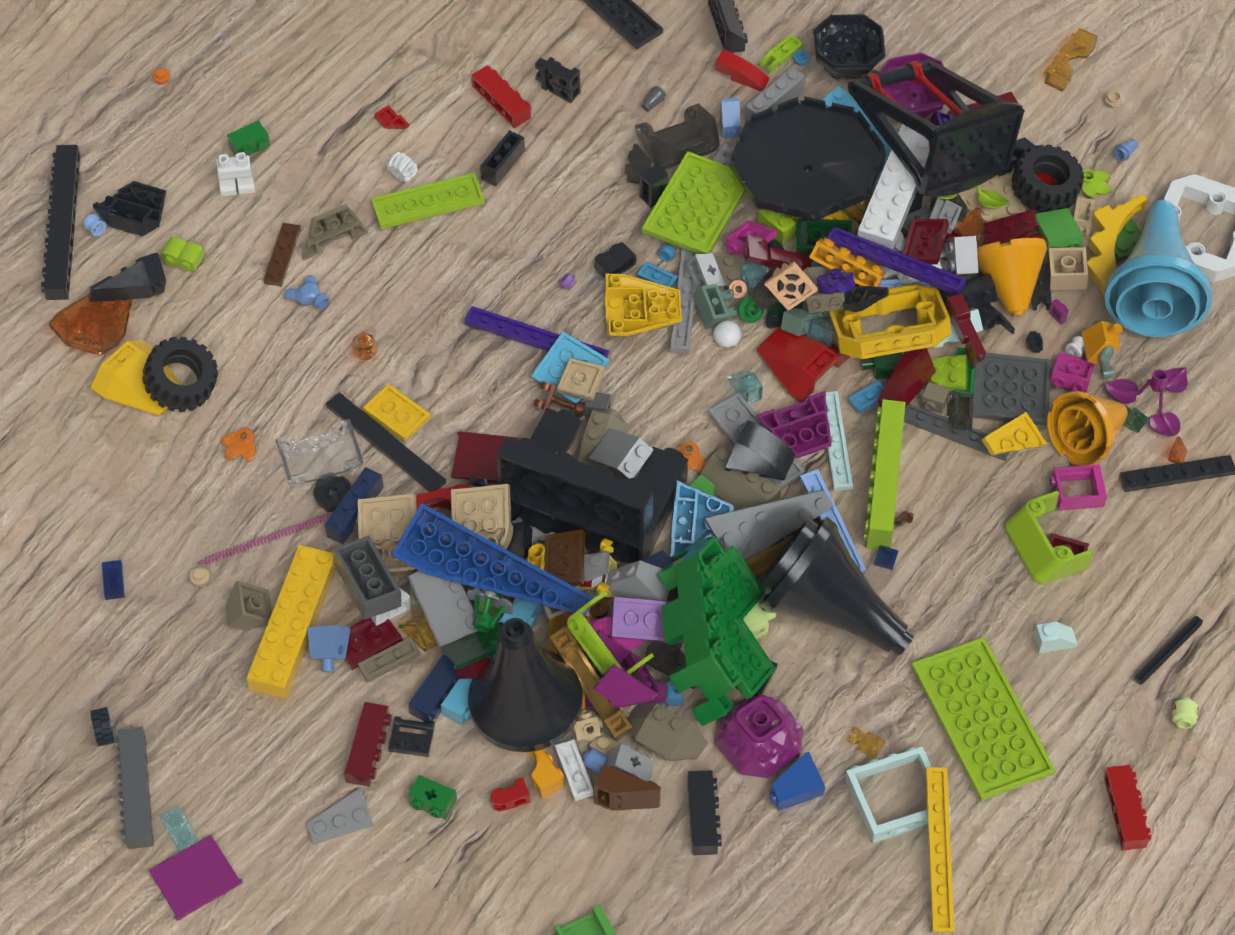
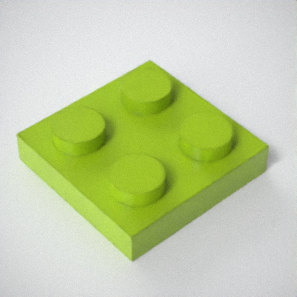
M966 355L931 358L936 372L928 382L948 388L950 391H955V389L966 390L968 361Z

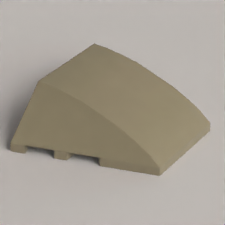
M348 204L341 205L311 219L302 259L304 261L320 254L319 247L350 235L353 240L369 232Z

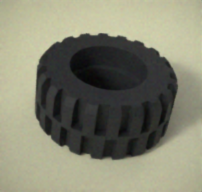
M1037 145L1036 148L1031 147L1027 149L1018 160L1012 175V189L1017 199H1021L1020 202L1024 206L1027 205L1030 210L1035 209L1038 213L1069 209L1077 200L1083 186V168L1078 163L1075 156L1072 157L1069 151H1064L1059 146ZM1035 174L1051 175L1061 185L1045 184Z
M170 337L169 341L166 339L162 340L159 345H155L152 348L143 369L144 375L142 380L143 384H146V392L148 394L151 393L150 398L154 402L157 400L159 406L162 408L164 406L169 407L168 410L170 411L179 409V412H185L187 408L189 411L196 409L197 405L201 407L211 396L217 382L218 370L216 368L218 365L215 359L212 360L214 355L211 351H206L207 347L205 345L197 344V340L194 339L190 341L187 340V337H181L180 339ZM172 363L186 365L195 373L197 382L186 386L175 384L167 378L163 367Z

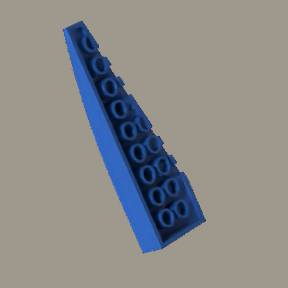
M422 503L392 553V556L426 575L487 591L491 590L494 593L570 613L577 612L594 599L590 595ZM589 608L586 612H584L582 615L586 617V615L588 614L590 608Z

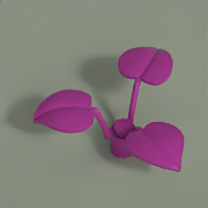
M1186 367L1165 371L1155 370L1152 379H1147V383L1139 391L1138 386L1133 381L1127 379L1105 383L1108 394L1117 402L1124 404L1134 403L1136 395H1140L1150 385L1153 391L1160 392L1159 415L1151 416L1149 421L1151 429L1165 436H1176L1179 433L1181 425L1178 417L1171 412L1164 414L1162 412L1163 391L1166 388L1169 392L1179 393L1187 388Z

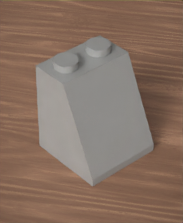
M609 428L588 459L594 464L605 466L614 475L629 480L634 478L654 449L638 437Z
M643 561L629 563L611 570L606 582L610 586L609 590L616 597L666 601L669 592L658 576L662 568Z

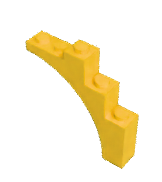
M1144 194L1132 197L1127 203L1119 204L1113 210L1107 205L1097 208L1093 213L1092 223L1098 231L1093 233L1089 240L1088 247L1095 256L1087 261L1088 276L1104 298L1106 283L1110 275L1117 269L1114 253L1116 240L1125 224L1134 215L1146 208L1147 198Z

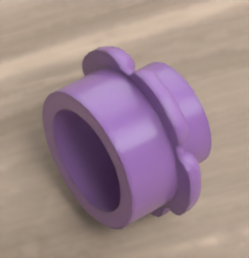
M565 274L559 281V284L562 286L561 288H567L568 290L572 288L576 283L574 281L575 275Z

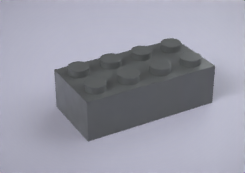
M370 536L333 548V563L365 620L402 607L401 590Z

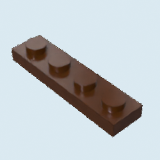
M282 223L264 277V284L282 287L301 231L300 225Z

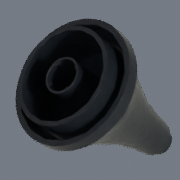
M827 516L818 525L808 518L788 541L757 585V589L765 594L760 606L769 613H783L804 617L846 630L873 643L886 652L893 650L898 655H901L914 638L912 634L906 631L908 625L888 607L869 584L852 559L839 534L836 523Z
M519 618L507 620L499 629L496 652L483 668L481 674L476 679H472L468 693L470 716L478 732L493 745L514 752L539 751L562 740L570 733L578 721L583 703L581 683L576 671L566 664L560 655L542 648L535 638L530 625Z

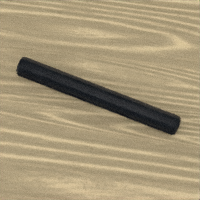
M1194 616L1135 675L1134 680L1142 685L1202 626L1203 620L1198 616Z

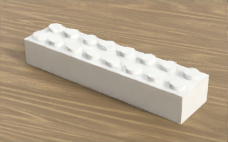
M902 124L898 135L925 169L930 150L929 141ZM892 150L858 229V236L893 250L918 187L914 178Z

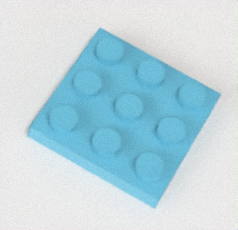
M562 332L531 377L540 384L544 381L558 387L569 358L605 366V368L610 361L577 339ZM557 393L574 404L583 401L582 398Z

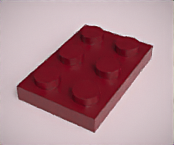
M913 219L903 254L927 264L938 265L949 227V220Z
M372 618L363 619L350 627L344 661L351 670L358 668V663L403 641V637L389 619L377 626L372 621Z

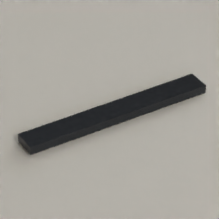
M339 392L326 403V407L426 490L433 492L446 484V479L343 394Z

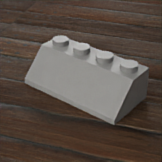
M421 571L408 576L439 649L446 644L478 631L472 624L474 610L462 584L426 575Z

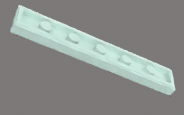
M838 391L826 392L827 415L832 444L831 447L827 448L833 490H853Z

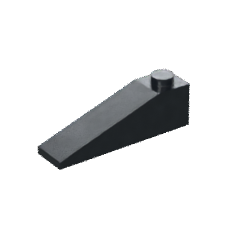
M158 253L141 257L130 268L124 267L120 269L121 272L114 277L108 276L91 286L89 301L141 299L164 293L166 277Z

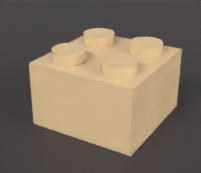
M1086 247L1049 248L1047 264H1049L1050 289L1087 290L1088 266Z

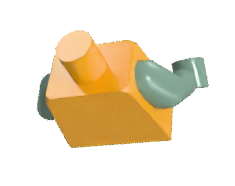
M1096 320L1093 322V326L1082 332L1087 361L1101 367L1104 379L1113 378L1114 371L1110 367L1109 361L1120 347L1118 335L1123 332V328L1118 323L1113 325L1104 320Z

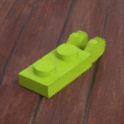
M790 34L768 51L760 60L759 65L764 67L772 60L773 62L767 68V71L772 73L778 66H781L790 59L794 53L804 47V43Z

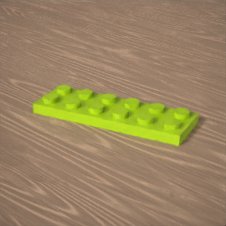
M474 172L371 198V203L382 230L485 204V198Z

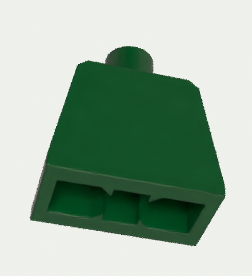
M900 352L861 359V370L872 369L875 379H890L903 354Z

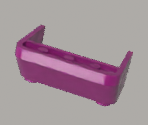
M599 630L597 635L623 669L613 664L603 677L598 671L597 675L601 679L593 689L607 698L608 702L616 708L618 706L623 708L654 700L659 691L646 663L633 673H627L626 671L642 659ZM584 653V655L586 656V658L588 659V661H589L591 664H593V663L590 661V659L587 657V655Z

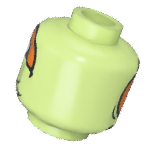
M1182 697L1172 704V721L1177 727L1189 729L1198 722L1199 708L1197 703L1188 697Z

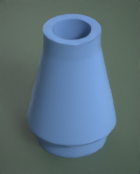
M1131 139L1117 145L1113 152L1114 157L1119 161L1128 160L1134 150L1138 148V142L1135 139Z

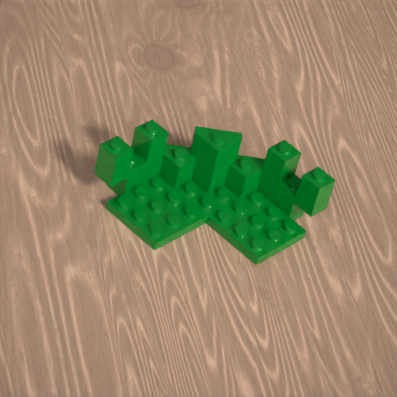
M715 536L708 540L704 537L683 548L674 557L676 561L668 564L658 573L661 582L668 591L678 587L679 598L661 607L665 643L672 645L683 639L686 663L678 666L669 677L680 693L697 684L699 685L706 697L699 700L691 710L702 726L727 715L734 704L726 694L727 692L738 686L739 691L747 700L754 696L776 669L743 620L765 594L757 589L758 580L734 544L727 547L724 551Z

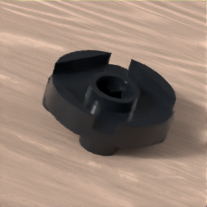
M335 474L322 476L315 483L316 486L313 489L314 500L326 512H332L347 494L351 484L343 476L339 477L335 476ZM329 490L338 492H336V494L330 495Z

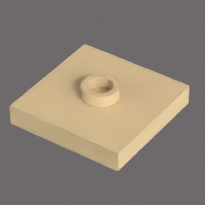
M569 358L558 384L557 393L593 401L604 375L605 366Z

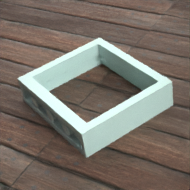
M923 746L909 748L900 754L893 753L881 760L874 759L866 765H856L846 771L845 781L872 843L927 826V810L877 825L857 780L914 761H919L925 774L926 767L932 766ZM949 805V818H950L951 808H950V805Z

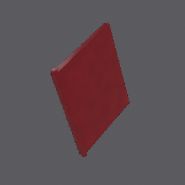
M458 432L459 439L451 478L469 480L471 477H475L478 481L487 479L488 482L498 483L496 454L506 436ZM510 437V438H513V439H516V440H519V439H520V438H517V437Z

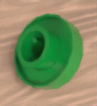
M755 296L742 298L737 306L738 316L746 323L759 321L764 313L762 301Z

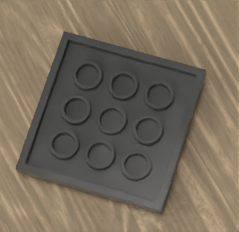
M986 353L984 360L977 362L975 367L971 417L1010 422L1027 412L1034 424L1047 426L1051 360Z

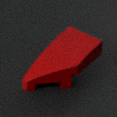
M389 105L374 115V118L385 129L409 128V123L401 114L397 115Z

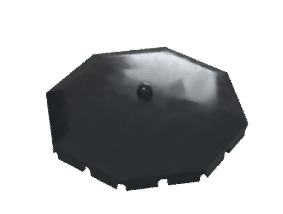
M804 96V100L799 101L798 97L778 104V108L775 111L772 108H768L751 115V120H746L740 134V141H737L730 157V168L757 208L816 221L869 199L886 156L883 142L874 130H870V124L860 111L855 112L854 107L832 103V106L829 107L824 100Z

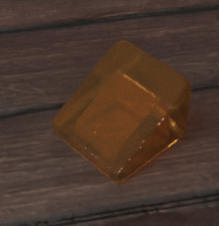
M1179 436L1176 437L1168 458L1170 462L1175 464L1184 462L1187 454V448Z

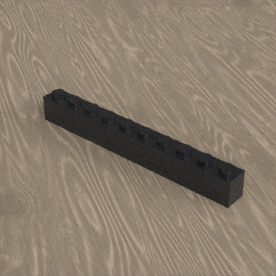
M56 145V153H53V163H55V166L51 168L53 181H50L52 195H49L51 209H48V220H50V223L46 225L48 238H45V247L47 252H44L46 267L42 269L43 278L45 279L44 282H41V291L45 293L46 300H69L81 158L78 145Z

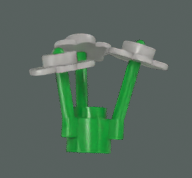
M473 588L467 591L468 599L475 601L472 624L480 632L486 633L490 629L493 630L502 612L509 614L514 612V607L509 600L505 598L499 599L496 597V593L491 590L485 591ZM486 600L484 610L479 614V602ZM490 601H495L494 606L499 609L493 620L491 614L487 613Z

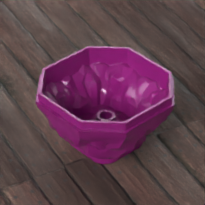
M920 52L888 59L879 73L904 67L905 64L913 61L922 62L931 59L943 67L944 65L942 61ZM907 80L882 88L897 103L922 118H927L930 114L942 110L945 105L922 83L916 84L914 81Z
M758 694L747 700L740 701L732 707L727 715L718 719L715 746L740 775L769 778L801 756L804 730L802 725L780 700Z

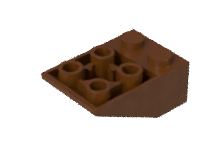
M603 765L594 784V804L612 811L660 807L661 787L653 781L639 779L637 775L621 772L617 767Z

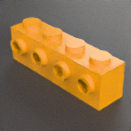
M821 238L817 241L809 258L829 269L838 268L841 269V272H852L854 274V282L861 286H880L886 274L883 272V268L876 264L872 266L866 262L865 258L850 254L851 251L845 247L839 248L835 246L834 242L828 238Z

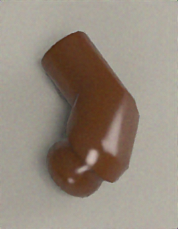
M903 511L894 518V525L903 526L905 522L912 523L914 514Z

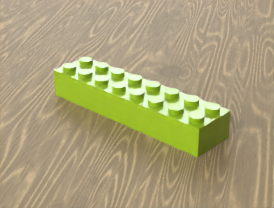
M883 399L882 407L878 406L863 541H867L866 549L890 551L906 402Z

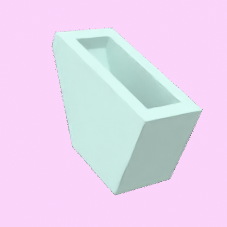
M1058 622L1036 625L1033 637L1039 654L1078 646L1071 627Z

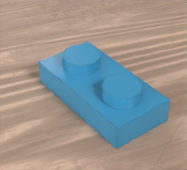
M647 261L637 273V278L672 288L678 281V276Z
M878 380L849 396L848 402L860 414L878 404L877 400L884 386Z

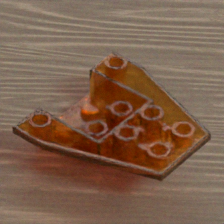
M88 294L58 312L49 322V327L66 346L101 356L118 346L126 336L133 299L90 302Z

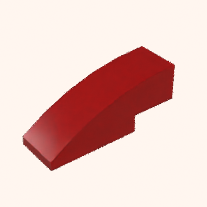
M722 49L716 59L715 70L730 75L731 81L763 91L770 80L755 65L727 50Z

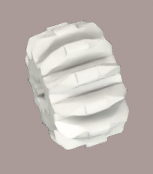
M397 152L387 163L391 175H394L401 182L410 181L418 171L417 165L413 162L414 160L404 153Z

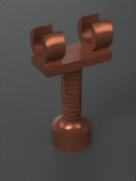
M542 381L540 388L550 391L546 402L535 399L534 406L546 410V408L550 407L551 403H555L562 407L573 409L578 417L583 416L585 411L584 402L579 401L577 404H574L562 398L560 399V397L554 395L557 386Z

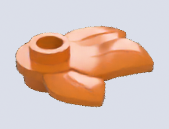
M242 428L237 432H230L223 437L221 443L227 446L225 454L228 461L240 455L247 462L253 459L256 447L253 443L254 433L252 430ZM244 434H247V438L241 439Z
M685 441L681 444L680 448H676L688 459V472L692 468L699 473L702 472L705 467V460L698 453L699 448L695 442ZM691 447L693 450L692 452H687L686 448Z

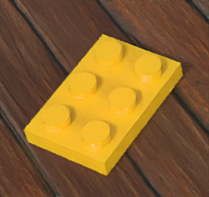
M390 384L385 386L363 407V412L404 442L431 419L429 412Z

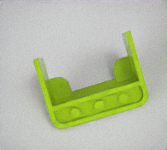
M1058 490L1028 501L1005 525V533L1032 580L1039 585H1044L1088 569L1094 553L1091 549L1074 555L1071 549L1066 546L1053 548L1036 518L1043 516L1045 513L1055 510L1059 496Z
M606 591L589 601L567 620V628L602 677L613 664L621 669L623 668L582 614L607 595ZM651 653L626 672L629 674L633 673L654 657V655Z

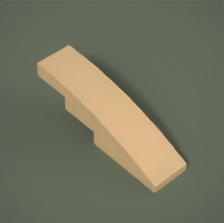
M1077 197L1073 218L1083 235L1082 247H1086L1087 251L1095 200Z

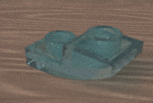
M179 806L160 815L168 834L171 835L179 852L199 842Z

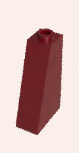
M927 348L905 351L877 400L880 407H882L884 399L906 402V408L933 376L936 370Z

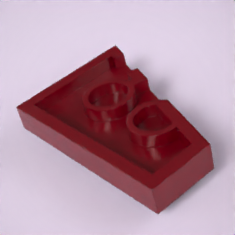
M1035 209L983 223L985 245L1000 242V244L1008 243L1012 239H1021L1038 229L1039 225Z

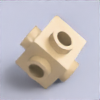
M582 710L573 728L576 740L590 741L594 740L597 736H601L600 728H603L601 717L597 716L594 710Z

